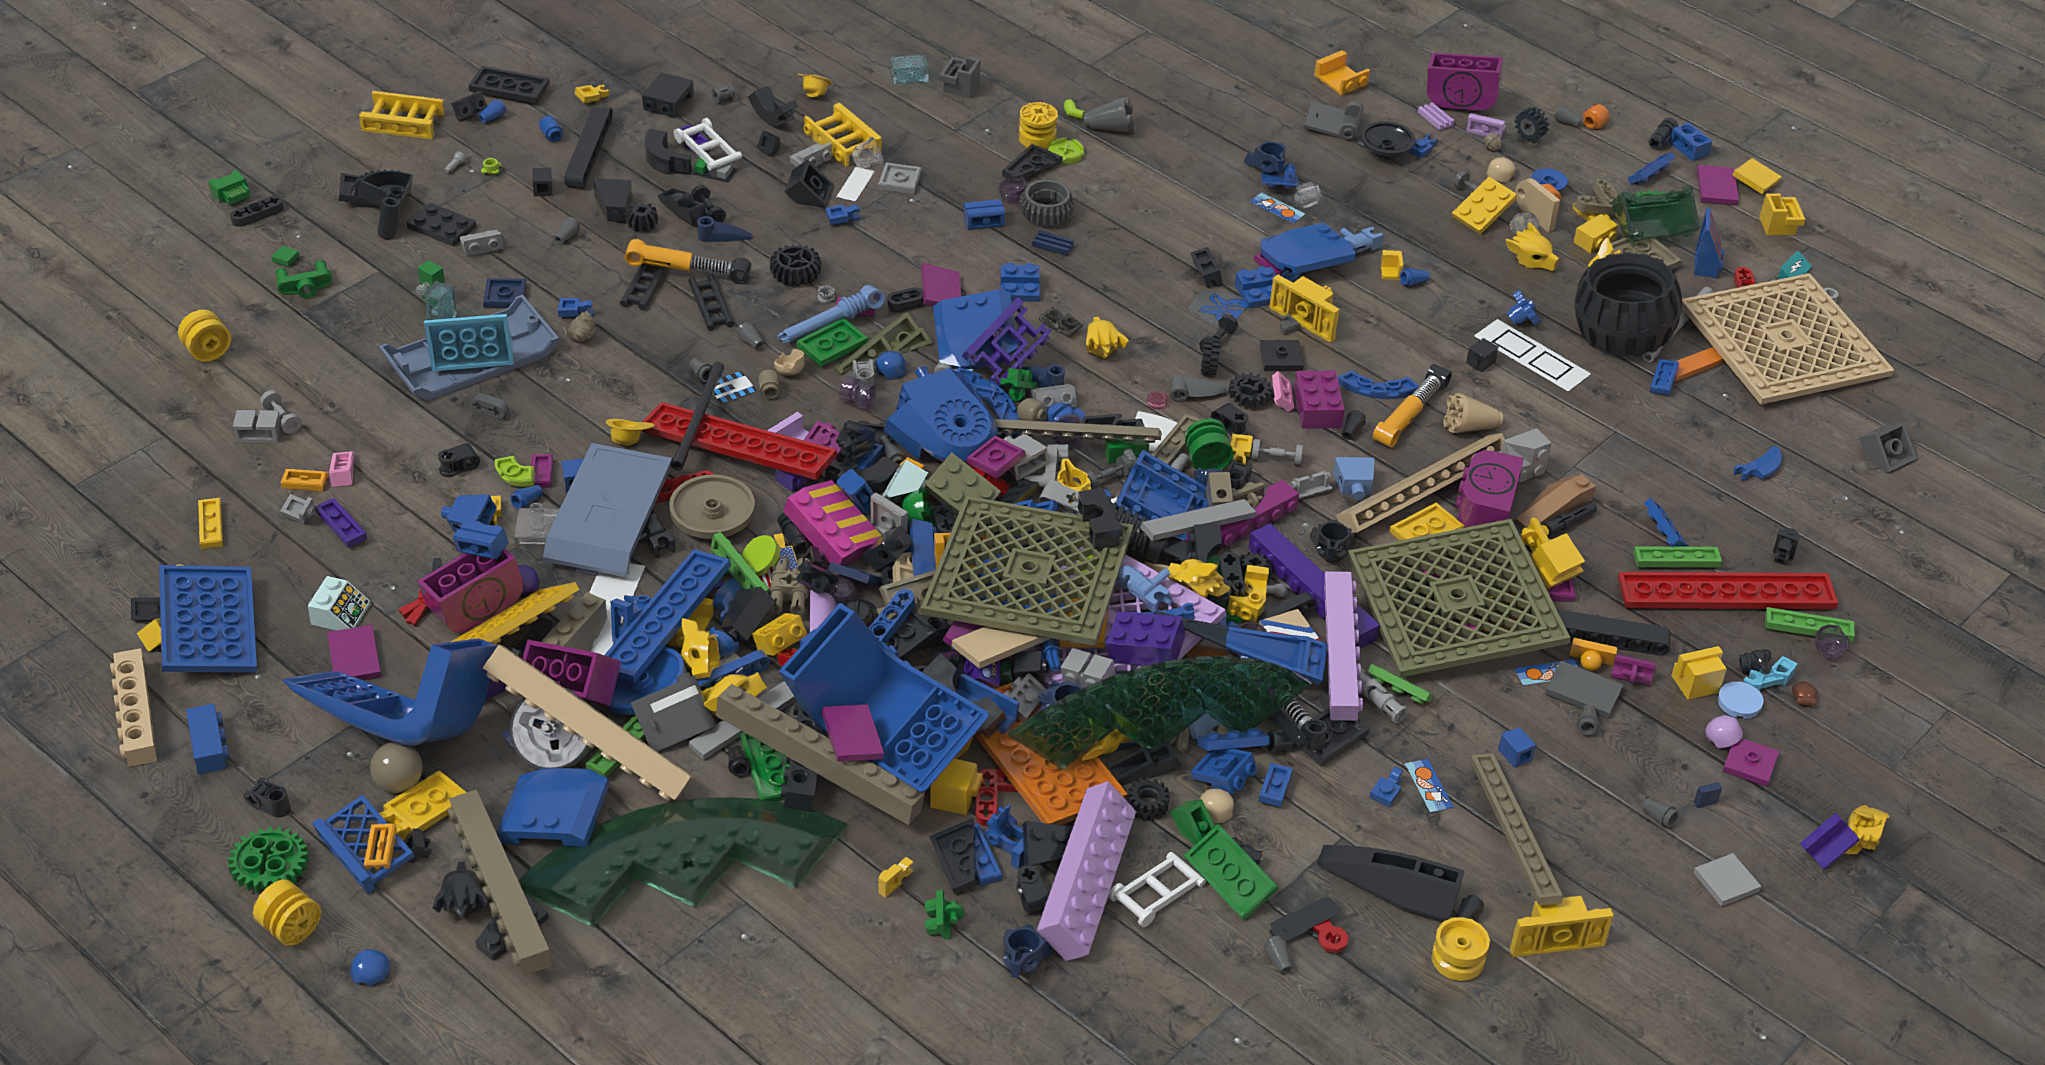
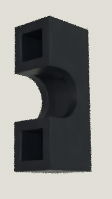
M1104 488L1078 492V510L1083 522L1089 521V538L1094 549L1119 546L1120 537L1123 536L1122 525L1117 522V513L1115 510H1112L1111 498L1106 496Z

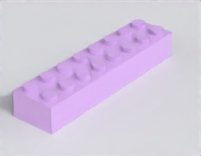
M1109 781L1086 790L1037 928L1041 936L1046 939L1065 961L1086 956L1090 952L1136 814L1133 807Z

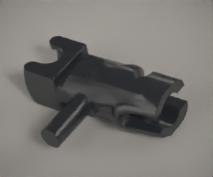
M652 509L638 543L648 540L651 551L656 558H659L661 556L659 552L661 548H668L670 552H675L676 546L670 531L665 529L658 515L653 514L655 511Z

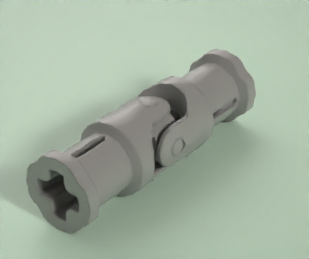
M1361 667V675L1357 677V681L1362 682L1361 693L1375 704L1380 711L1386 712L1392 717V721L1395 724L1404 720L1408 714V708L1399 704L1393 694L1387 693L1388 691L1376 679H1371L1366 674L1365 669Z

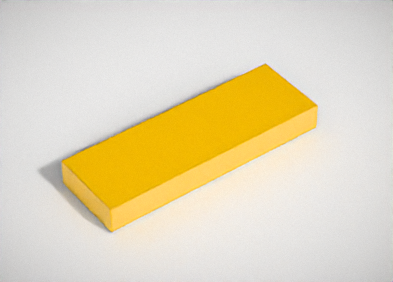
M220 498L198 500L201 549L223 547Z

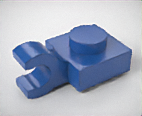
M843 204L826 208V215L830 225L849 222V218L853 221L859 220L860 215L855 212H859L860 209L858 205L845 208Z
M560 298L558 316H578L579 313L585 311L593 316L594 309H588L592 308L593 301H580V298Z
M1395 766L1388 779L1381 777L1371 790L1369 798L1387 807H1391L1401 792V786L1398 784L1402 780L1400 775L1403 773V770Z

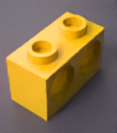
M789 613L783 614L752 633L757 649L771 656H774L807 635L800 615Z

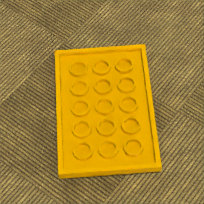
M576 582L539 589L451 642L479 638L497 644L501 641V636L520 630L518 626L524 623L526 625L538 619L537 615L541 613L546 614L556 608L555 604L559 602L565 603L574 598L573 593L577 592L579 588Z

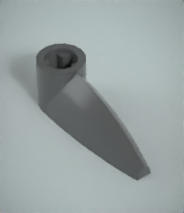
M1176 375L1172 377L1170 382V397L1177 402L1185 401L1188 397L1213 396L1227 391L1226 385L1184 375Z

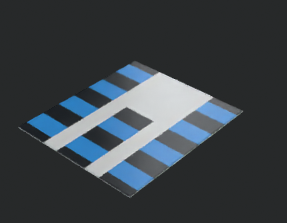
M739 371L721 377L713 394L722 404L757 390L743 372Z

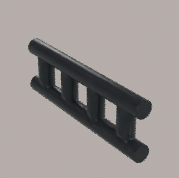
M641 264L623 295L620 305L626 307L629 302L639 304V309L645 310L667 268ZM648 267L658 269L656 273L645 272ZM641 279L652 280L650 285L639 283ZM635 290L645 292L643 297L633 295Z
M709 274L707 276L708 280L698 282L694 277L689 278V285L707 329L712 331L715 329L714 324L725 322L728 327H732L734 321L715 276ZM711 287L712 292L701 293L700 291L702 288ZM716 299L717 301L716 304L706 305L705 303L706 300ZM721 311L722 315L711 317L710 312Z

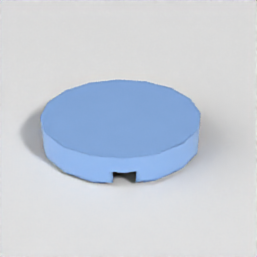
M1744 682L1726 683L1720 688L1718 695V704L1721 709L1736 718L1737 716H1743V719H1749L1757 716L1761 712L1764 702L1762 694L1758 689Z

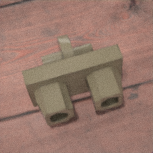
M1249 482L1242 489L1236 490L1232 488L1233 502L1245 499L1253 509L1256 508L1264 498L1265 484L1263 482L1256 484Z

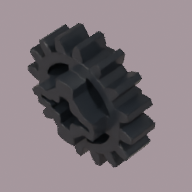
M1252 372L1249 375L1242 373L1241 377L1235 375V379L1230 380L1228 393H1230V398H1234L1235 403L1241 402V406L1248 404L1249 408L1252 405L1259 407L1260 403L1265 405L1266 400L1270 401L1272 395L1271 382H1266V377L1260 378V374L1253 376Z

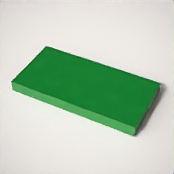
M745 732L740 733L744 753L751 762L750 772L760 805L785 800V798L780 796L782 784H787V781H783L785 767H790V764H786L787 756Z
M1219 824L1184 855L1188 862L1243 921L1279 889Z

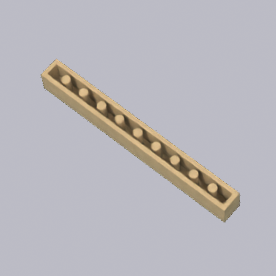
M1503 434L1486 436L1336 515L1338 521L1347 528H1350L1351 533L1359 532L1463 477L1465 467L1469 468L1471 459L1476 453L1481 451L1501 453L1503 440H1505Z
M498 645L484 665L483 669L488 671L486 676L497 683L501 680L507 684L506 690L516 696L520 693L526 697L524 702L534 709L538 706L545 711L543 715L553 722L558 719L564 724L562 727L564 730L572 735L578 733L584 737L582 739L583 743L591 748L597 746L603 750L602 756L611 762L614 759L622 764L620 766L622 770L630 775L633 772L639 775L641 783L649 788L652 785L660 790L658 794L666 800H678L693 779V776L506 647Z

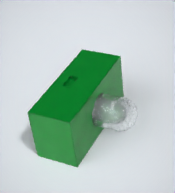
M428 260L418 267L420 285L415 288V293L425 301L437 306L447 299L444 271L441 266Z
M1123 438L1105 441V456L1108 464L1116 463L1118 457L1126 455L1134 465L1142 450L1149 453V443L1143 442V439H1135L1134 442L1123 441Z

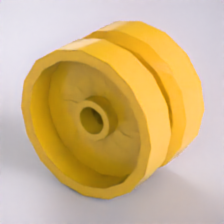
M197 310L190 313L182 320L177 332L181 343L196 360L201 362H210L218 359L227 351L231 343L230 331L217 315L209 310Z
M1458 917L1442 922L1437 929L1431 959L1434 967L1440 974L1452 980L1466 981L1479 976L1484 969L1490 939L1488 933L1481 924L1472 919Z

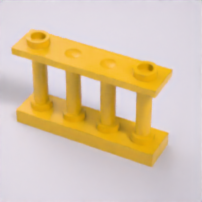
M372 91L374 108L371 113L361 112L359 119L361 131L433 139L432 119L434 116L445 115L443 99ZM381 109L391 110L389 115L379 114ZM399 111L409 112L407 117L397 116ZM417 113L427 114L424 119L415 118Z
M841 103L834 105L832 116L814 122L808 116L804 117L803 130L805 134L822 146L831 143L832 156L845 167L849 166V156L864 149L871 150L875 155L882 152V137ZM834 122L839 124V126L827 131L822 129V127ZM844 131L850 133L849 135L839 138L837 140H835L832 137ZM856 139L861 142L847 149L842 146Z

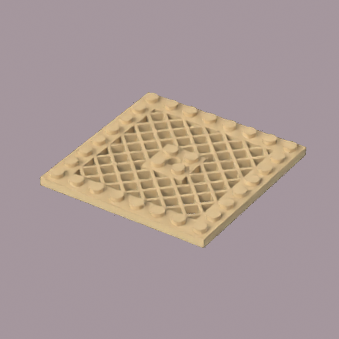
M1810 273L1682 299L1683 311L1760 404L1890 377L1895 371Z

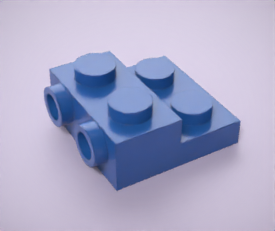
M1007 263L1006 265H1001L1000 287L1001 290L1010 292L1012 301L1019 297L1022 301L1039 302V266L1032 263L1025 265Z
M1260 266L1256 270L1248 271L1243 269L1236 273L1235 286L1248 308L1270 305L1273 278L1276 276L1272 267Z
M1232 748L1210 750L1190 773L1192 779L1211 783L1213 789L1220 788L1232 795L1236 790L1243 788L1244 781L1249 776L1255 775L1257 766L1251 752Z

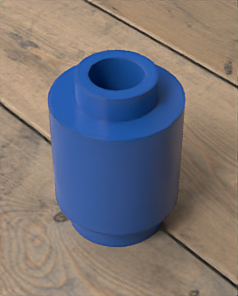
M546 116L541 119L539 128L546 139L551 142L559 141L563 136V131L553 116Z

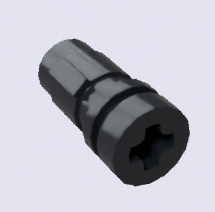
M1665 118L1659 124L1657 130L1648 141L1651 148L1658 150L1669 142L1673 128L1678 127L1676 120Z
M782 513L778 517L777 522L790 546L793 547L794 553L802 554L809 549L807 537L785 513Z

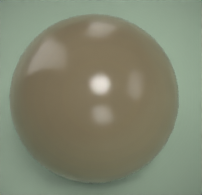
M390 742L381 746L374 753L370 762V774L373 781L379 788L389 793H402L411 789L417 784L423 771L422 759L417 750L412 746L396 742Z

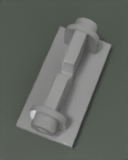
M1325 471L1312 474L1311 479L1309 476L1298 479L1294 478L1289 484L1299 493V499L1332 490L1328 483V480L1331 478L1330 473Z

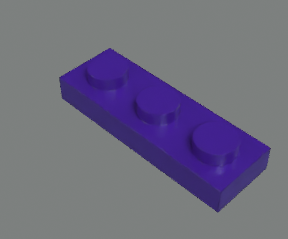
M335 498L315 506L316 513L348 548L367 539L366 532Z

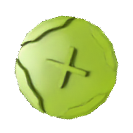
M1058 138L1052 141L1048 147V151L1063 156L1061 164L1077 163L1084 156L1083 145L1075 139L1070 141L1067 138Z
M762 535L749 542L742 556L745 562L754 569L756 575L761 576L769 572L767 569L771 566L774 567L780 556V546L772 537Z

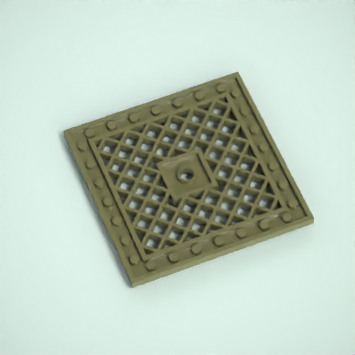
M966 496L921 606V614L1096 646L1133 533V525L1118 522V524L1122 525L1123 536L1120 537L1119 546L1094 549L1089 538V521L1083 522L1079 515ZM1013 527L1014 529L1008 531L1006 528ZM1034 530V533L1032 534L1027 533L1029 531ZM998 531L1001 533V534H998V535H996V536L993 534V533H996V532H998ZM1052 534H1055V535H1056L1055 537H1052V538L1049 537V535H1052ZM1019 535L1021 536V538H1019V539H1015V538H1014V537L1019 536ZM985 536L988 538L982 541L980 540V538H983ZM1072 538H1076V539H1077V540L1072 541V542L1070 541V539H1072ZM1039 539H1042V540H1043L1042 542H1039V543L1036 542V540H1039ZM1006 540L1008 541V543H1006V544H1002V543H1001V542L1006 541ZM1059 543H1063V544H1064V545H1062V546H1060V547L1057 546V544H1059ZM1026 544H1029V545H1030L1029 547H1026V548H1023V547H1022L1023 545H1026ZM993 545L995 546V548L990 549V550H989V548H988V547L993 546ZM1082 546L1085 547V549H1083V550H1079V549H1078V548H1080V547H1082ZM1046 548H1050V549H1051V550H1049V551H1047V552L1044 551V549H1046ZM980 550L982 551V553L977 555L974 553ZM1070 551L1072 552V554H1070V555H1067V556L1065 555V553H1067V552H1070ZM1000 554L1003 555V557H1000V558H997V557H996L997 555H1000ZM1090 555L1093 556V558H1091V559H1087V558H1086V557H1088V556H1090ZM987 559L990 560V562H987V563H985V564L982 562V561H985V560H987ZM1077 560H1079V561L1081 562V563H1078V564H1076V565L1073 563V562H1075V561H1077ZM974 564L977 566V567H974V568H972V569H970V567H969V566H972V565H974ZM1065 565L1068 567L1063 570L1060 569V567ZM995 568L998 569V571H995L993 573L990 571ZM1085 569H1087V570L1089 571V572H1086V573H1084V574L1081 572V571H1083V570H1085ZM982 573L985 575V576H982V577H980V578H978V576H977V575L982 574ZM1073 574L1076 576V577L1071 578V579L1068 577V576L1073 575ZM969 578L972 580L967 583L964 582V580ZM1060 579L1062 580L1061 583H1058V584L1055 583V581H1057V580H1060ZM990 582L993 584L988 587L985 586V584ZM1081 583L1084 585V586H1082V587H1080V588H1078V587L1076 586V585H1079V584H1081ZM1011 586L1014 587V589L1009 591L1006 589ZM979 588L978 591H972V589ZM1068 588L1071 590L1067 593L1063 592V590H1066ZM1032 590H1035L1036 593H1033L1031 595L1028 593ZM998 591L1001 593L997 596L993 595V593H996ZM962 593H965V594H966L965 596H962V597H959V596H958L959 594H962ZM1053 594L1057 595V597L1051 598L1050 596ZM1019 595H1021V596L1023 597V598H1020V599H1018V600H1016V599L1014 598V597H1017V596H1019ZM986 596V598H987L986 600L980 601V598H983V597ZM1075 598H1078V599H1079V600L1076 601V602H1072V599H1075ZM1041 599L1044 600V602L1039 604L1036 602ZM1004 601H1008V602H1009L1008 604H1005V605H1002V604H1001V603L1004 602ZM1062 603H1064V604L1066 605V606H1063V607H1061V608L1058 606L1059 604H1062ZM1028 604L1031 606L1027 609L1023 608V606H1026ZM1049 608H1051V609L1053 610V611L1048 612V613H1046V612L1044 611V610H1047V609H1049ZM1073 612V616L1068 617L1066 615L1068 613Z
M1512 519L1348 550V558L1375 621L1380 624L1379 630L1400 678L1570 644V636ZM1487 547H1491L1496 550L1495 552L1488 550ZM1470 551L1475 553V555L1472 556L1470 554H1467L1466 552ZM1446 555H1450L1455 558L1454 560L1447 558ZM1483 556L1489 558V560L1485 561L1480 559V557ZM1429 559L1434 561V563L1431 564L1426 562L1425 560ZM1460 560H1463L1468 562V564L1465 565L1459 562ZM1496 561V562L1502 563L1503 565H1502V566H1498V565L1493 564V563ZM1405 563H1409L1414 566L1410 568L1408 566H1405ZM1442 564L1448 566V568L1444 569L1439 567V565ZM1473 566H1479L1482 568V570L1480 571L1478 569L1473 568ZM1388 567L1393 570L1392 572H1389L1387 570H1384V568ZM1419 568H1422V569H1424V570H1427V572H1426V573H1423V572L1418 571V570H1419ZM1455 569V570H1458V571H1460V572H1462V573L1459 575V574L1454 573V572H1452V571ZM1489 570L1491 572L1496 573V575L1493 576L1491 574H1488L1487 571ZM1401 572L1406 574V577H1402L1397 574ZM1435 573L1437 575H1440L1441 577L1440 579H1438L1436 577H1433L1432 574ZM1504 576L1510 578V580L1506 581L1501 579V577ZM1414 577L1416 579H1419L1420 582L1418 583L1412 581L1411 579ZM1484 580L1486 582H1489V584L1485 585L1483 583H1480V581ZM1393 581V582H1396V583H1398V584H1400V585L1397 587V586L1391 585L1390 583ZM1497 585L1499 587H1502L1503 590L1501 591L1495 589L1494 586ZM1408 587L1413 589V591L1409 592L1407 590H1404V588ZM1512 591L1517 593V595L1513 596L1511 594H1508V592ZM1421 592L1426 594L1427 596L1426 598H1424L1422 596H1419L1418 593ZM1453 595H1458L1460 598H1455ZM1488 595L1494 596V597H1496V600H1492V599H1490V598H1487V596H1488ZM1398 596L1405 598L1406 601L1403 602L1401 600H1398L1397 598ZM1502 600H1504V601L1509 602V603H1511V604L1508 606V605H1505V604H1503V603H1501V602H1502ZM1413 601L1415 603L1420 604V606L1416 607L1411 605V603ZM1516 606L1522 607V608H1524V611H1520V610H1518V609H1515V607H1516ZM1428 607L1430 609H1433L1434 611L1431 613L1424 609ZM1498 610L1503 612L1504 614L1499 615L1497 613H1494V611ZM1407 611L1413 615L1410 617L1405 615L1404 612ZM1474 614H1477L1479 616H1482L1483 618L1480 620L1473 616ZM1511 615L1518 619L1517 621H1514L1512 619H1509L1508 617ZM1419 617H1422V618H1424V619H1427V621H1426V622H1422V621L1417 620V619H1418ZM1456 618L1458 620H1461L1462 622L1459 624L1452 620ZM1490 619L1492 621L1497 622V624L1493 625L1488 623L1487 621ZM1523 621L1531 623V627L1522 624ZM1434 622L1441 626L1440 628H1437L1435 626H1432L1431 624ZM1467 624H1471V625H1473V626H1476V628H1475V629H1471V628L1466 627V626H1467ZM1503 625H1505V626H1507V627H1510L1511 629H1510V631H1508V630L1503 629V628H1501V627H1502ZM1413 626L1420 630L1419 632H1416L1411 630L1410 628ZM1446 628H1449L1454 630L1455 632L1452 634L1445 630ZM1483 629L1490 632V634L1486 635L1480 631ZM1428 632L1430 634H1433L1434 636L1431 638L1424 634ZM1462 633L1464 635L1469 636V638L1465 639L1460 637L1459 635ZM1443 638L1445 640H1448V642L1443 643L1441 641H1438V639ZM1418 642H1421L1426 644L1427 646L1424 648L1417 644Z

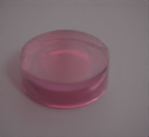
M1153 391L1147 396V405L1152 409H1163L1167 405V395L1161 391Z

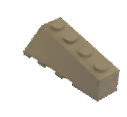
M587 592L541 642L591 652L595 638H598L607 620L606 600Z

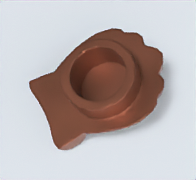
M1802 681L1792 686V692L1798 705L1816 706L1817 689L1812 684Z

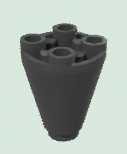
M1129 97L1118 98L1088 111V113H1084L1086 128L1090 127L1091 129L1123 133L1134 131V122L1131 120L1130 115L1133 114V107L1130 104Z

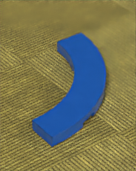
M960 367L957 368V371L965 374L979 397L991 406L997 419L1019 420L1016 406L1001 387L993 381H987L976 372ZM1014 432V435H1012L1013 439L1019 437L1018 432Z

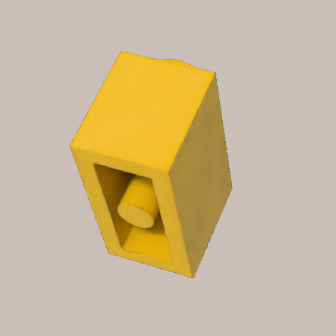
M1600 214L1577 227L1573 243L1592 253L1600 249L1606 238L1610 242L1615 240L1618 224Z

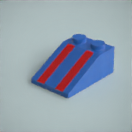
M1706 208L1695 250L1694 275L1717 279L1718 272H1722L1724 260H1722L1724 249H1721V239L1711 209Z

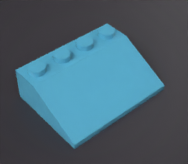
M507 314L424 321L432 371L514 365V349Z

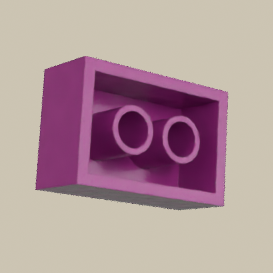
M1336 370L1296 371L1294 393L1302 429L1342 428L1345 409Z

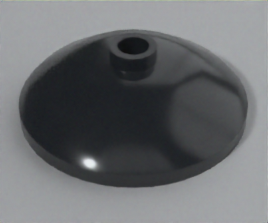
M1378 121L1364 127L1361 133V141L1368 150L1375 154L1395 157L1412 150L1415 145V136L1409 128L1402 124L1391 121Z

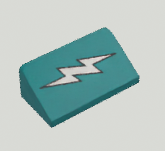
M1796 251L1780 268L1778 279L1807 274L1812 266L1799 251Z

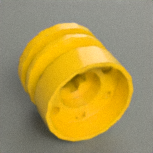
M1034 102L1021 108L1019 123V141L1025 147L1034 144L1047 149L1049 144L1056 139L1058 112L1053 106Z
M279 880L268 886L258 897L254 905L253 917L256 922L271 932L284 945L293 946L302 942L314 931L320 921L321 907L291 881Z

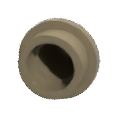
M1492 132L1486 136L1483 143L1487 149L1495 151L1500 149L1502 140L1499 134Z

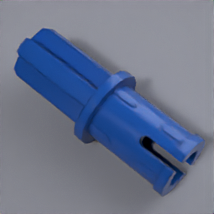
M1050 638L1042 642L1044 647L1043 656L1048 661L1049 670L1052 673L1055 671L1059 672L1061 670L1060 648L1057 647L1056 640Z

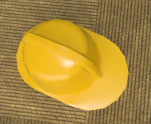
M797 74L803 78V90L811 98L823 96L828 86L832 85L829 79L821 76Z
M624 419L606 420V424L610 426L612 441L627 446L633 445L639 440L643 429L655 426L652 423L632 422Z

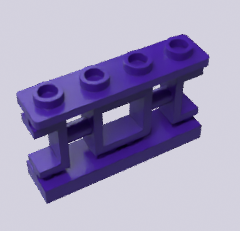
M1019 297L962 354V357L966 361L970 360L973 366L979 360L983 361L994 372L988 380L990 382L993 381L998 386L1000 385L1001 378H1007L1008 371L999 378L998 375L1002 372V369L996 362L1001 358L1008 365L1014 359L1016 363L1011 368L1021 369L1024 366L1022 361L1026 357L1030 360L1038 352L1035 348L1039 344L1043 346L1050 339L1048 334L1052 331L1050 328L1046 329L1043 323L1036 330L1023 317L1028 308L1022 305L1024 302ZM1017 311L1019 314L1014 320L1020 327L1015 330L1008 324L1002 329L1001 326ZM1027 331L1035 338L1040 333L1042 336L1025 351L1024 348L1029 343L1022 337L1023 334ZM1005 333L1020 345L1011 356L996 343ZM991 337L993 340L988 346L995 353L989 357L982 351L976 356L975 353Z

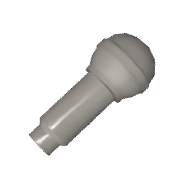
M456 152L453 160L446 166L444 171L446 173L452 172L458 165L465 163L466 155L463 152Z
M1282 583L1274 586L1267 585L1266 594H1273L1277 598H1283L1287 594V587Z

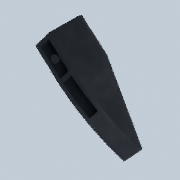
M1323 845L1317 861L1318 866L1402 910L1442 922L1452 917L1465 871L1409 854L1348 845Z

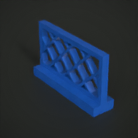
M361 795L325 821L318 818L312 824L320 839L369 895L376 890L375 883L414 857V854L396 834L395 842L397 844H394L393 850H403L405 853L398 858L391 859L390 869H385L383 866L374 875L371 870L365 869V858L358 857L360 849H367L368 843H362L363 836L370 835V829H366L367 822L378 821V824L388 823L369 801ZM361 805L366 807L364 815L354 814V810ZM339 820H346L344 828L332 827ZM351 821H362L360 829H349ZM378 830L373 860H376L374 856L376 853V849H378L377 846L381 830ZM347 835H358L357 842L346 843Z

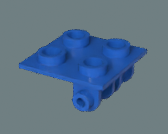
M1293 164L1285 166L1284 175L1262 173V183H1265L1266 186L1275 187L1276 184L1284 185L1286 188L1299 186L1298 176H1296Z

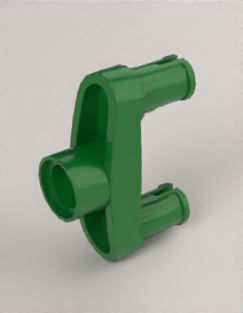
M317 260L315 262L316 271L288 276L285 268H278L275 271L277 289L281 294H299L305 299L313 297L316 290L330 285L332 274L324 260Z

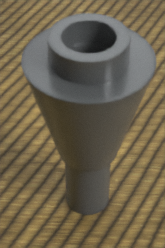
M884 435L880 438L887 459L898 464L906 459V455L891 444L887 436Z

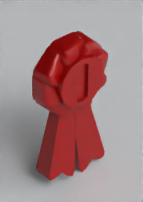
M419 589L417 600L398 609L403 618L406 619V623L413 624V626L418 624L428 608L421 590Z
M1330 919L1311 928L1319 933L1318 944L1326 952L1339 953L1346 949L1348 943L1347 933L1340 927L1332 926Z

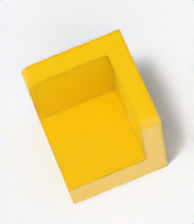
M1383 250L1380 264L1382 279L1400 280V272L1403 270L1402 251Z
M160 618L153 620L137 633L148 651L154 650L161 644Z

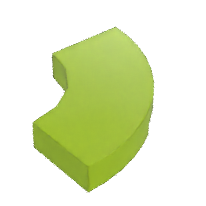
M515 456L495 459V468L503 481L520 487L534 486L536 471L533 466L519 465Z

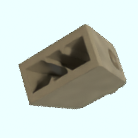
M1209 472L1205 491L1208 507L1233 502L1230 472Z

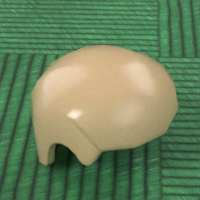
M1504 157L1493 159L1487 169L1488 177L1498 182H1509L1516 172L1515 164L1510 159Z
M793 349L788 356L782 353L779 359L775 360L774 368L785 376L797 375L804 368L805 354L802 350Z
M1219 788L1209 789L1202 793L1200 800H1203L1213 823H1224L1231 819L1234 801L1227 791Z

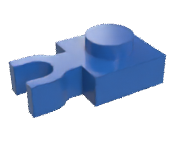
M1430 134L1426 135L1424 140L1418 138L1415 140L1414 147L1409 152L1419 158H1423L1432 152V148L1437 145L1438 139L1430 140Z

